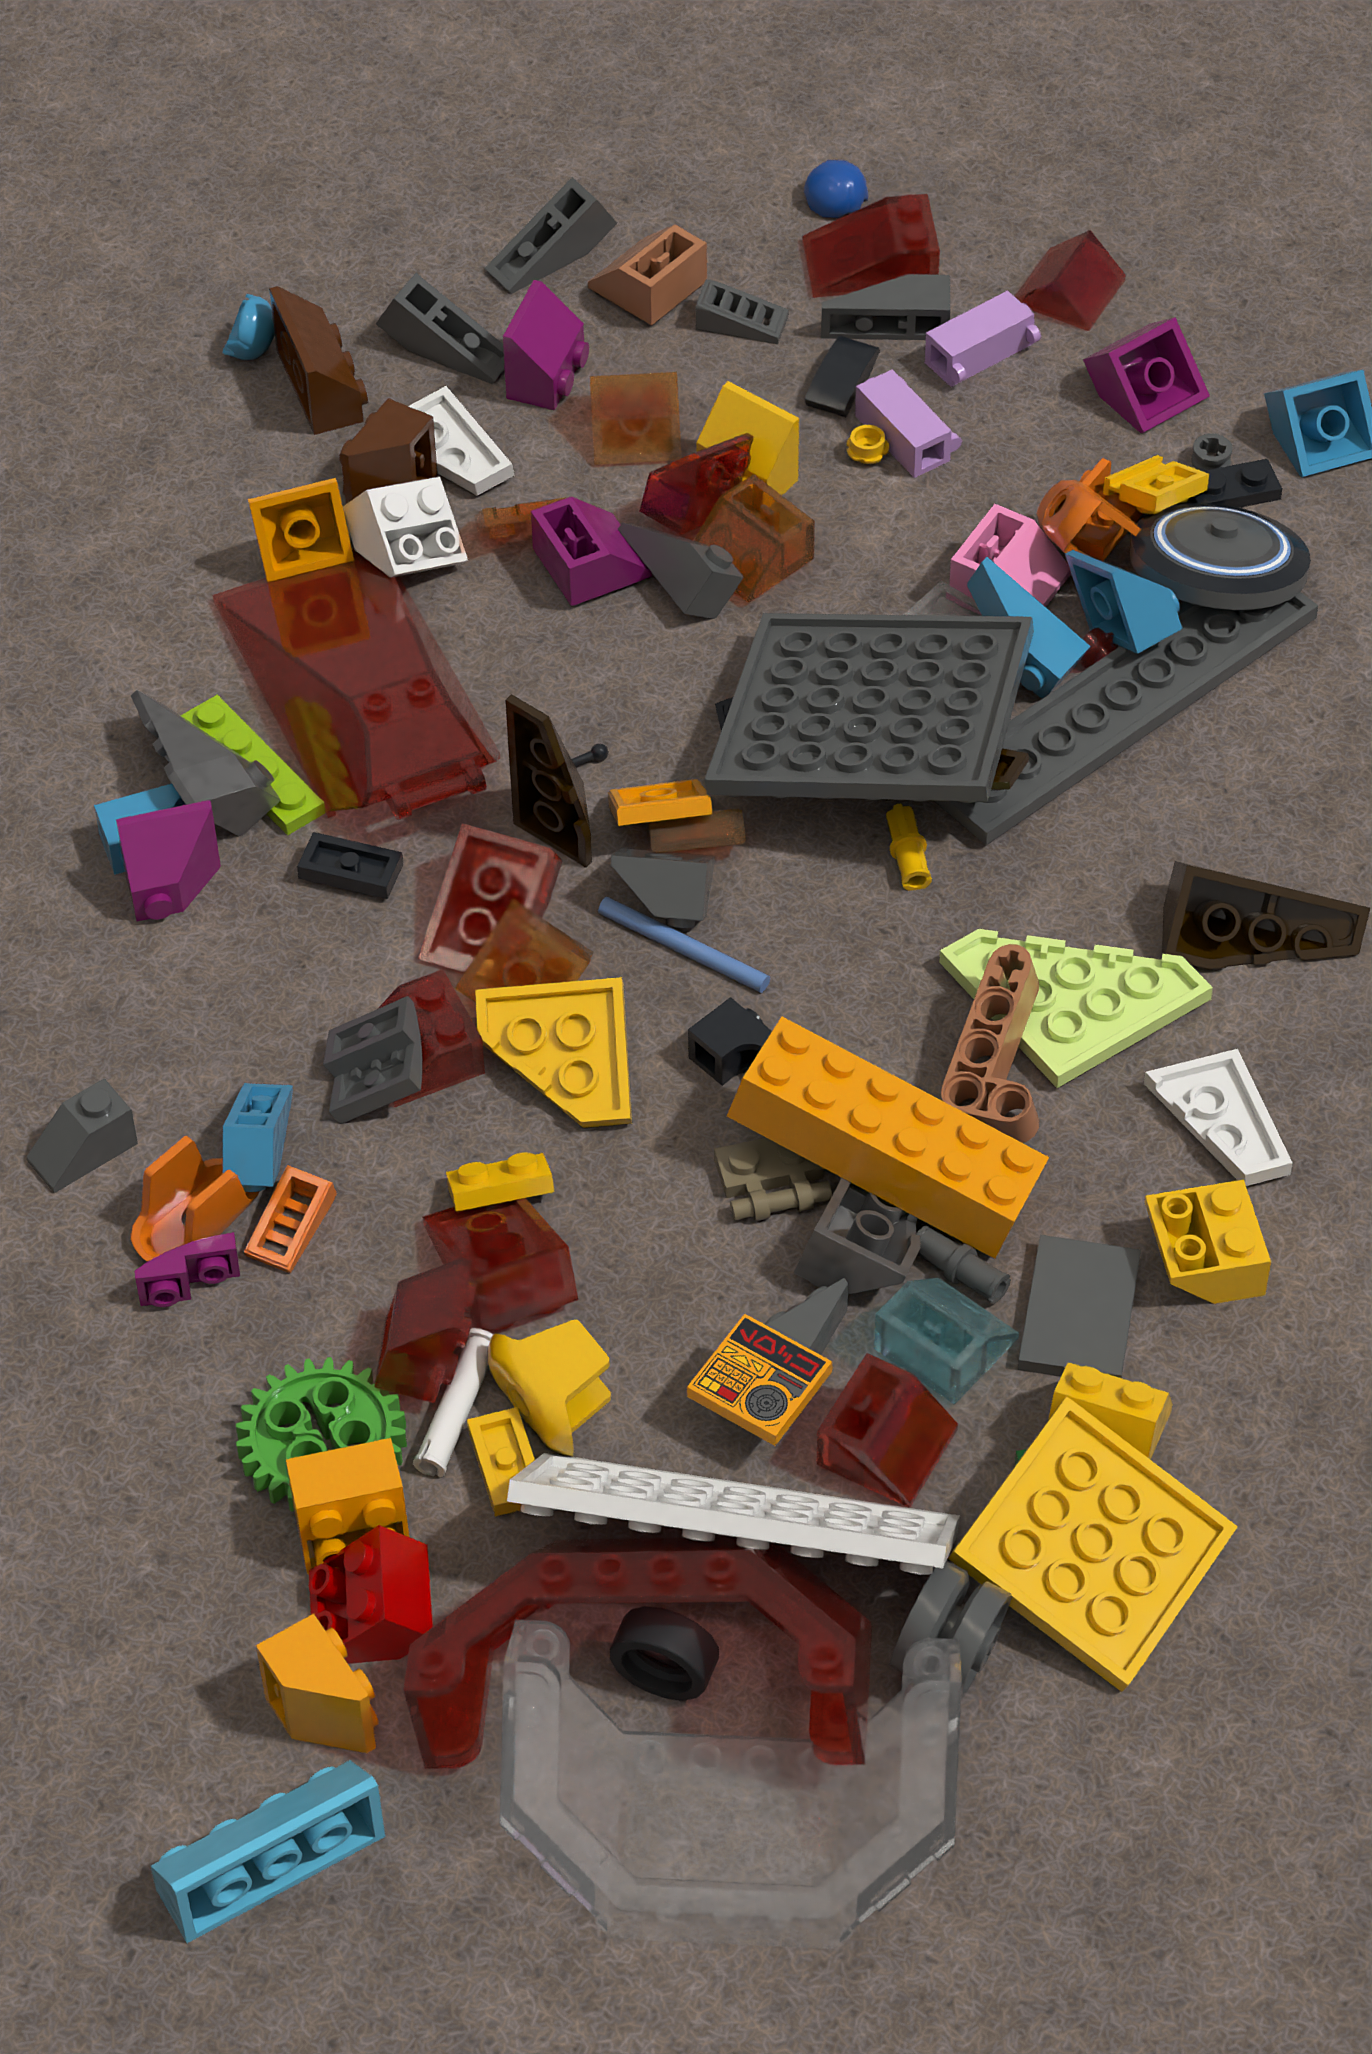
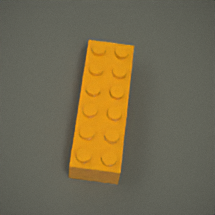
M782 1016L742 1078L726 1116L994 1259L997 1257L1049 1159L1048 1156Z

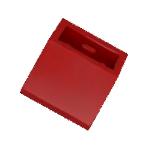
M378 1525L341 1549V1552L337 1555L333 1554L324 1560L323 1564L316 1565L309 1570L311 1615L314 1614L325 1631L333 1628L337 1632L347 1652V1657L344 1658L347 1664L398 1660L434 1638L427 1544Z

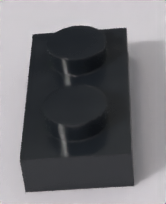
M1267 458L1203 471L1209 473L1207 491L1189 498L1191 503H1211L1241 508L1281 500L1282 487Z
M313 832L297 865L298 879L388 899L403 867V854L395 850Z

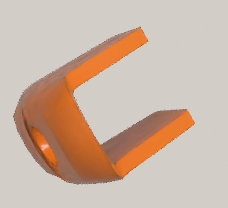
M1061 480L1052 486L1041 500L1036 513L1041 529L1064 553L1075 550L1089 556L1071 541L1096 509H1099L1134 536H1137L1141 531V528L1129 517L1078 480ZM1065 500L1062 508L1054 515L1057 507Z
M184 1136L144 1171L142 1209L133 1224L130 1240L137 1253L148 1262L178 1246L220 1235L252 1204L259 1195V1191L245 1192L238 1175L230 1169L223 1173V1158H212L203 1161L195 1142L188 1136ZM186 1214V1221L184 1226V1224L182 1223V1219Z

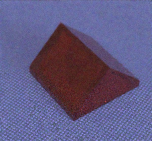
M1089 230L1051 247L1015 295V298L1021 303L1026 304L1031 311L1090 331L1124 283L1126 275L1093 232Z

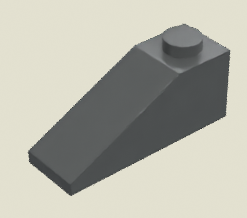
M572 177L498 253L485 269L513 294L532 284L533 280H540L588 254L611 231L617 222L601 203Z
M417 273L411 277L394 297L376 323L377 326L409 352L490 384H493L505 369L503 343Z
M907 274L822 302L821 339H837L840 335L850 339L926 340V332L950 320V275Z
M623 522L618 528L619 532L684 614L711 619L717 618L744 578L732 563L733 557L731 554L718 545L709 546L657 529Z

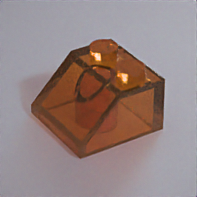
M677 372L589 377L594 465L682 460Z
M512 899L455 989L476 1003L475 990L578 981L588 966L593 951Z

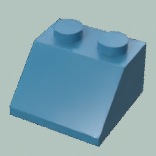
M1363 370L1342 372L1264 393L1273 434L1300 477L1372 458V406Z
M1075 550L1065 553L1089 629L1094 635L1138 654L1182 629L1177 613L1180 610L1179 602L1171 589Z

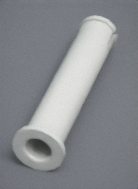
M477 1328L467 1329L464 1332L462 1340L465 1345L420 1450L413 1460V1465L419 1472L430 1476L437 1474L438 1477L445 1475L449 1459L489 1368L487 1351L490 1338L493 1336L492 1333Z

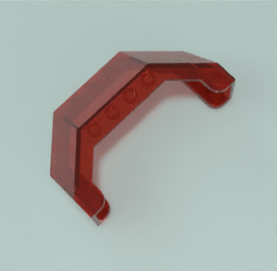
M715 1537L714 1541H701L689 1538L556 1540L529 1554L411 1643L403 1691L425 1769L460 1768L475 1760L482 1748L494 1650L522 1630L521 1622L542 1606L548 1610L555 1604L749 1602L799 1645V1675L802 1682L811 1689L809 1736L811 1748L815 1756L822 1762L831 1765H865L872 1639L871 1621L774 1542H770L769 1549H752L737 1545V1537Z

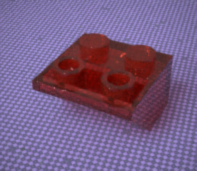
M749 433L739 435L649 472L639 512L679 535L731 515L740 501L739 490L743 475L750 465L751 455L749 453L754 436Z
M460 1258L398 1282L385 1318L375 1388L435 1403L441 1384L451 1385L458 1362V1355L453 1354L457 1347H465L472 1324V1318L464 1316V1313L469 1314L477 1288L476 1283L469 1282L472 1260Z
M866 1353L817 1431V1465L910 1508L956 1434L958 1423L914 1374Z

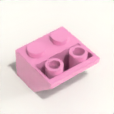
M994 504L951 559L949 597L978 609L967 583L986 557L992 560L1045 607L1071 575L1068 563L1035 520Z

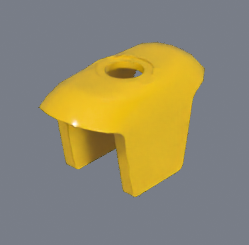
M575 1319L522 1340H515L495 1333L490 1338L487 1351L488 1366L499 1388L505 1393L513 1406L518 1407L522 1418L538 1434L549 1449L561 1455L573 1457L572 1433L611 1400L610 1390L599 1378L610 1366L608 1355L581 1322Z

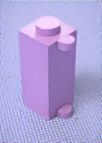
M1006 291L926 332L925 364L952 387L1039 341L1041 333L1034 325V314L1031 309L1016 299L1009 291Z
M893 370L870 378L856 386L855 416L863 425H874L883 430L885 440L889 443V452L914 478L949 462L951 452L960 447L962 443L961 438L956 433H952L951 429L907 385L905 380Z

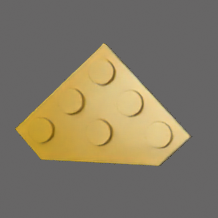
M622 977L475 990L477 1034L480 1043L581 1127L632 1124L624 984Z

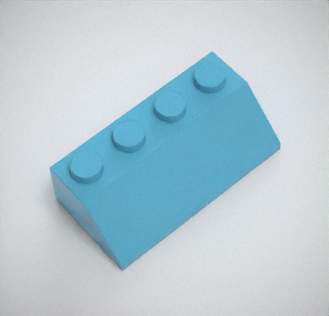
M350 1760L336 1768L326 1767L315 1773L308 1783L287 1794L278 1793L267 1798L260 1805L259 1809L238 1820L229 1819L218 1824L208 1836L189 1846H177L166 1852L159 1862L151 1865L156 1891L186 1943L384 1838L385 1830L378 1784L373 1776Z

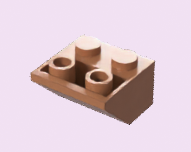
M674 224L641 239L588 281V288L646 323L653 325L705 283L707 279V243Z

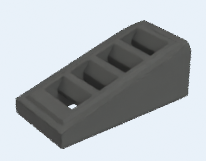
M708 279L705 280L696 303L697 330L773 344L779 343L789 317V309L726 284ZM751 315L753 316V318L751 320L749 318H746V316ZM764 318L771 319L768 326L762 324Z

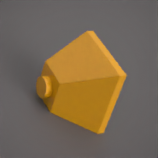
M336 478L248 499L267 582L354 561Z

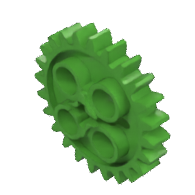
M327 1357L322 1369H315L313 1362L308 1358L305 1359L304 1372L297 1373L293 1367L287 1364L285 1365L286 1378L280 1381L269 1374L266 1376L268 1392L253 1388L251 1390L253 1405L241 1406L243 1421L236 1423L239 1440L236 1442L238 1457L242 1459L244 1475L253 1476L254 1488L257 1492L268 1488L270 1502L273 1504L281 1500L285 1495L288 1496L290 1511L294 1512L285 1459L327 1451L320 1432L317 1429H312L311 1416L302 1402H308L311 1405L323 1437L326 1440H331L332 1450L348 1447V1445L356 1442L368 1443L391 1438L397 1465H402L401 1448L407 1447L406 1430H404L406 1429L405 1413L400 1411L399 1396L397 1394L389 1395L388 1381L386 1379L374 1383L372 1369L369 1367L359 1375H355L353 1361L348 1360L341 1370H335L332 1357ZM334 1403L342 1404L337 1407H327L328 1405ZM287 1423L294 1424L293 1426L287 1428L280 1427L281 1425Z

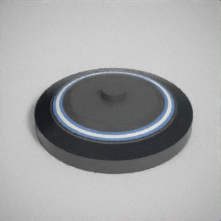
M1211 503L1173 505L1163 509L1160 513L1144 516L1136 524L1141 528V531L1137 536L1131 535L1129 559L1138 575L1171 589L1177 599L1192 604L1230 610L1266 608L1281 604L1295 597L1301 592L1307 582L1311 558L1304 541L1282 523L1247 509Z

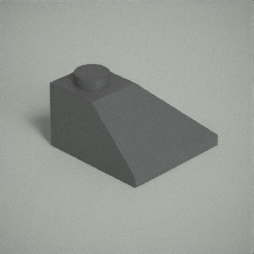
M623 847L611 855V866L655 917L666 918L667 926L694 928L695 920L703 921L706 918L715 855Z

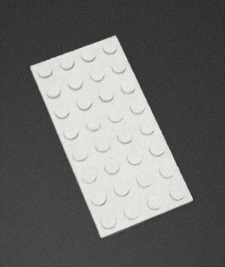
M543 1453L510 1479L507 1502L521 1504L520 1511L531 1515L552 1516L554 1509L575 1512L574 1519L576 1521L589 1524H607L608 1517L629 1520L628 1528L641 1532L658 1533L661 1532V1525L683 1528L682 1536L694 1540L714 1541L715 1534L737 1537V1545L752 1549H769L770 1542L791 1545V1553L805 1557L821 1558L824 1555V1550L846 1553L845 1561L852 1564L877 1566L879 1559L900 1562V1570L915 1574H933V1567L944 1568L957 1538L960 1518L959 1515Z

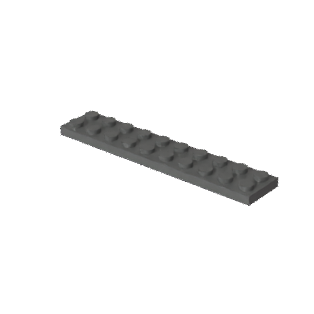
M1301 592L1281 604L1250 610L1219 609L1185 602L1177 612L1182 626L1181 630L1138 654L1124 647H1118L1009 721L1002 748L1028 753L1029 762L1011 789L990 791L988 802L933 801L981 842L988 845L1317 618L1318 605Z

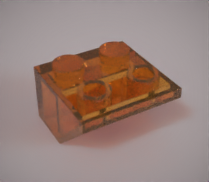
M753 474L720 496L693 541L709 546L718 545L731 554L733 557L732 563L744 577L734 592L749 603L814 559L815 521Z

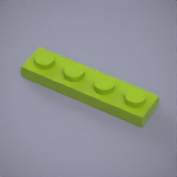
M218 695L180 715L252 763L254 760H257L266 767L274 778L270 785L281 799L266 814L287 836L326 813L325 804L319 796Z

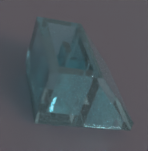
M940 1278L908 1281L875 1314L874 1349L954 1405L1019 1338V1332Z

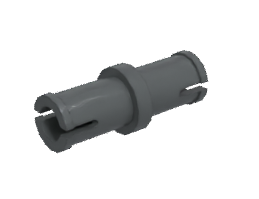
M930 1225L922 1227L916 1234L920 1236L921 1245L917 1256L944 1271V1277L953 1284L961 1282L994 1304L1007 1292L1011 1279H1009L1010 1275L1001 1272L977 1257L976 1250L968 1244L960 1246L935 1231Z

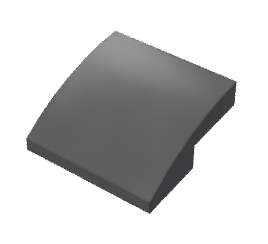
M409 996L329 1030L323 1065L335 1077L329 1113L340 1124L421 1090V1036L415 1005Z

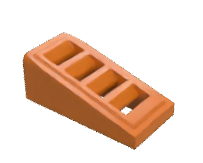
M287 1165L244 1251L245 1256L291 1274L337 1195L333 1183ZM297 1193L312 1199L310 1205L308 1206L293 1200L294 1194ZM287 1208L304 1215L300 1222L282 1214ZM276 1224L296 1231V1233L291 1238L273 1231ZM268 1239L288 1247L285 1256L263 1248L266 1240Z

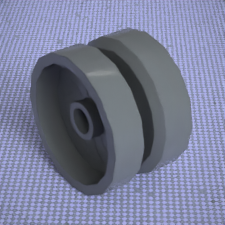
M946 1561L944 1568L935 1567L933 1574L929 1576L900 1633L889 1665L891 1668L916 1680L928 1671L937 1654H941L932 1677L934 1689L960 1702L970 1688L977 1673H980L997 1642L1012 1594L986 1581L973 1591L963 1608L961 1606L969 1587L968 1572Z

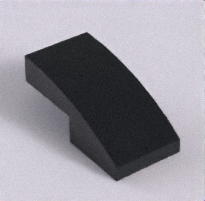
M839 335L827 352L804 398L806 405L847 417L856 397V386L869 379L880 353L879 347Z

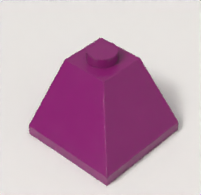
M210 800L116 819L125 875L136 921L158 920L166 918L171 914L184 912L221 867Z

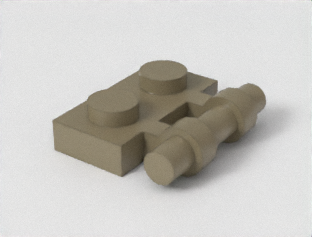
M768 1138L714 1149V1161L726 1198L745 1194L747 1197L730 1201L734 1220L753 1217L754 1221L768 1219L772 1212L797 1208L798 1212L814 1209V1203L829 1201L832 1197L829 1181L809 1183L811 1180L823 1178V1167ZM788 1185L790 1186V1189L780 1190L771 1193L765 1192V1190L774 1189Z

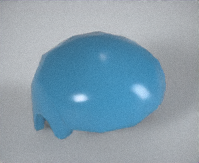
M246 294L245 297L248 300L242 301L234 326L222 352L225 355L241 360H252L260 357L269 349L275 337L272 308L269 302L264 298Z

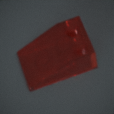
M928 194L885 197L802 236L813 298L846 295L907 274L939 275L940 248Z
M462 823L418 959L509 986L549 905L563 860L549 847Z
M526 1198L457 1212L455 1207H451L422 1217L424 1227L466 1311L482 1330L506 1329L512 1326L515 1321L536 1314L553 1313L558 1311L562 1305L579 1300L568 1245Z

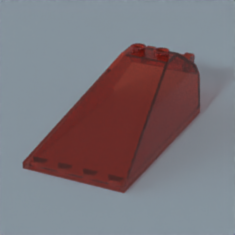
M352 549L354 561L270 582L263 578L213 595L214 604L311 787L324 802L328 818L335 816L336 811L360 809L386 800L396 820H401L411 816L412 810L467 791L473 795L487 789L481 767L497 762L500 759V752L400 576L389 577L355 551V549Z

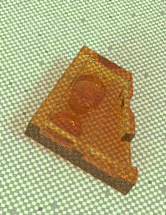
M565 498L522 503L496 509V507L482 509L474 515L477 532L488 531L490 539L515 535V526L531 524L532 510Z

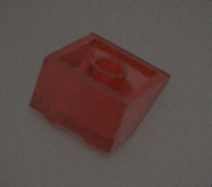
M443 969L397 986L379 1007L381 1008L409 996L414 1002L422 1045L421 1090L392 1102L394 1107L485 1074L482 1037Z

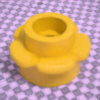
M874 425L856 427L847 440V446L849 447L847 448V454L852 460L865 464L877 463L881 461L882 455H887L889 452V443L885 440L883 430Z

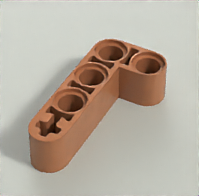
M1008 944L999 947L989 958L944 1079L941 1097L945 1103L1024 1143L1033 1138L1037 1133L1040 1123L1030 1091L1024 1085L1006 1079L1037 997L1039 981L1030 953L1022 946ZM1007 1014L1000 1020L990 1021L995 1015ZM992 1056L984 1063H974L980 1057ZM969 1098L976 1099L971 1105L965 1107L958 1106L963 1100ZM1011 1110H1023L1017 1116L1004 1117Z

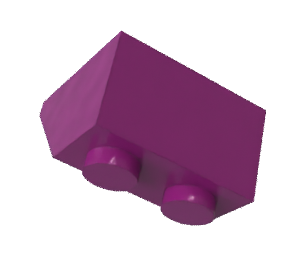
M533 280L503 335L506 399L555 410L562 396L570 394L576 369L578 367L583 368L588 359L589 343L584 342V323L542 281Z
M1176 317L1150 323L1083 359L1099 397L1140 433L1146 432L1210 396Z

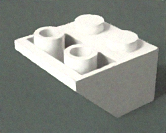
M440 477L369 489L343 506L346 525L355 551L389 577L463 564L468 561Z

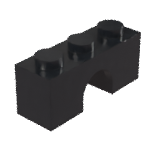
M730 997L688 1029V1058L723 1086L733 1077L747 1072L772 1031L764 1025L756 1012L749 1008H743Z

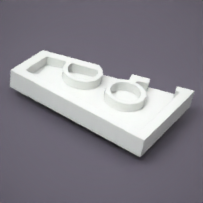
M447 386L409 405V407L433 416L438 474L477 496L514 476L512 463Z
M1238 1049L1145 1072L1144 1085L1237 1180H1244L1245 1185L1249 1186L1291 1175L1292 1161Z

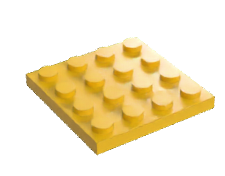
M1066 1397L948 1559L958 1567L966 1570L968 1575L980 1584L988 1581L1012 1594L1009 1605L1011 1608L1122 1692L1136 1676L1238 1526L1069 1397Z

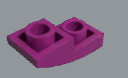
M234 1232L215 1235L178 1246L136 1269L135 1280L140 1305L169 1307L178 1301L192 1300L190 1283L204 1282L216 1284L227 1278L240 1277Z

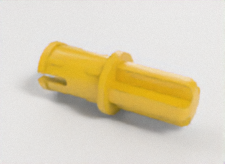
M901 803L893 805V809L886 814L892 839L889 849L890 854L893 858L897 859L903 888L908 891L925 889L932 882L924 853L927 849V842L919 834L913 809L910 806H902Z

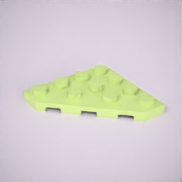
M977 929L940 950L939 963L973 999H975L989 958L995 950L1004 945L1017 944L1024 947L1030 953L1039 981V991L1018 1047L1056 1088L1061 1087L1208 1002L1212 997L1213 987L1182 956L1163 954L1161 960L1133 956L1134 950L1103 945H1094V950L1065 947L1066 940L1027 935L1026 941L998 938V931ZM998 1014L992 1017V1019L997 1021L1004 1018L1007 1014Z

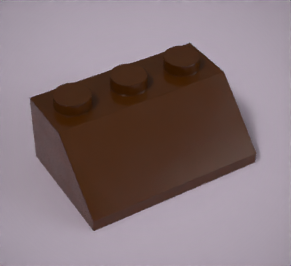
M278 286L269 288L276 351L313 434L317 435L364 422L362 405L368 404L366 388L362 379L355 380L354 378L355 368L350 352H342L341 350L342 340L337 324H329L322 307Z

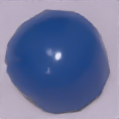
M827 160L811 171L805 182L804 194L809 208L824 218H838L847 213L858 214L863 201H868V189L864 175L857 166L846 160Z

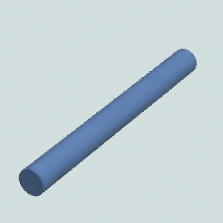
M605 897L600 903L599 914L753 990L763 993L769 985V975L609 897Z

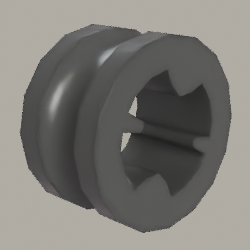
M1208 433L1201 435L1193 444V467L1200 471L1230 466L1232 455L1231 442L1219 434ZM1207 453H1216L1217 456H1208Z

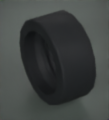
M650 1606L633 1608L623 1617L609 1649L611 1663L617 1672L631 1684L648 1693L666 1699L681 1701L698 1698L706 1690L719 1659V1646L712 1635L701 1625L680 1613Z

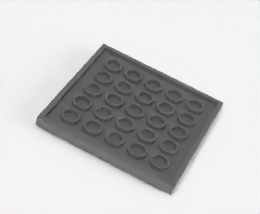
M763 613L705 777L707 795H726L729 797L772 796L775 798L815 797L820 799L855 798L872 801L896 799L917 802L927 800L960 801L963 803L975 801L988 802L1034 633L1032 617Z

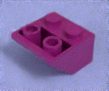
M572 496L531 511L533 550L571 606L652 577V572L619 532L620 523L613 513Z

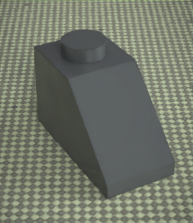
M105 1078L62 1102L27 1155V1162L53 1193L58 1192L138 1144L132 1109Z

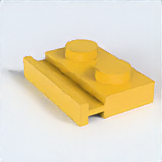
M1156 455L1105 477L1103 494L1109 496L1119 493V500L1136 506L1137 511L1144 514H1157L1162 512L1163 509L1177 503L1186 502L1189 498L1207 491L1209 473L1175 461L1163 464V457Z

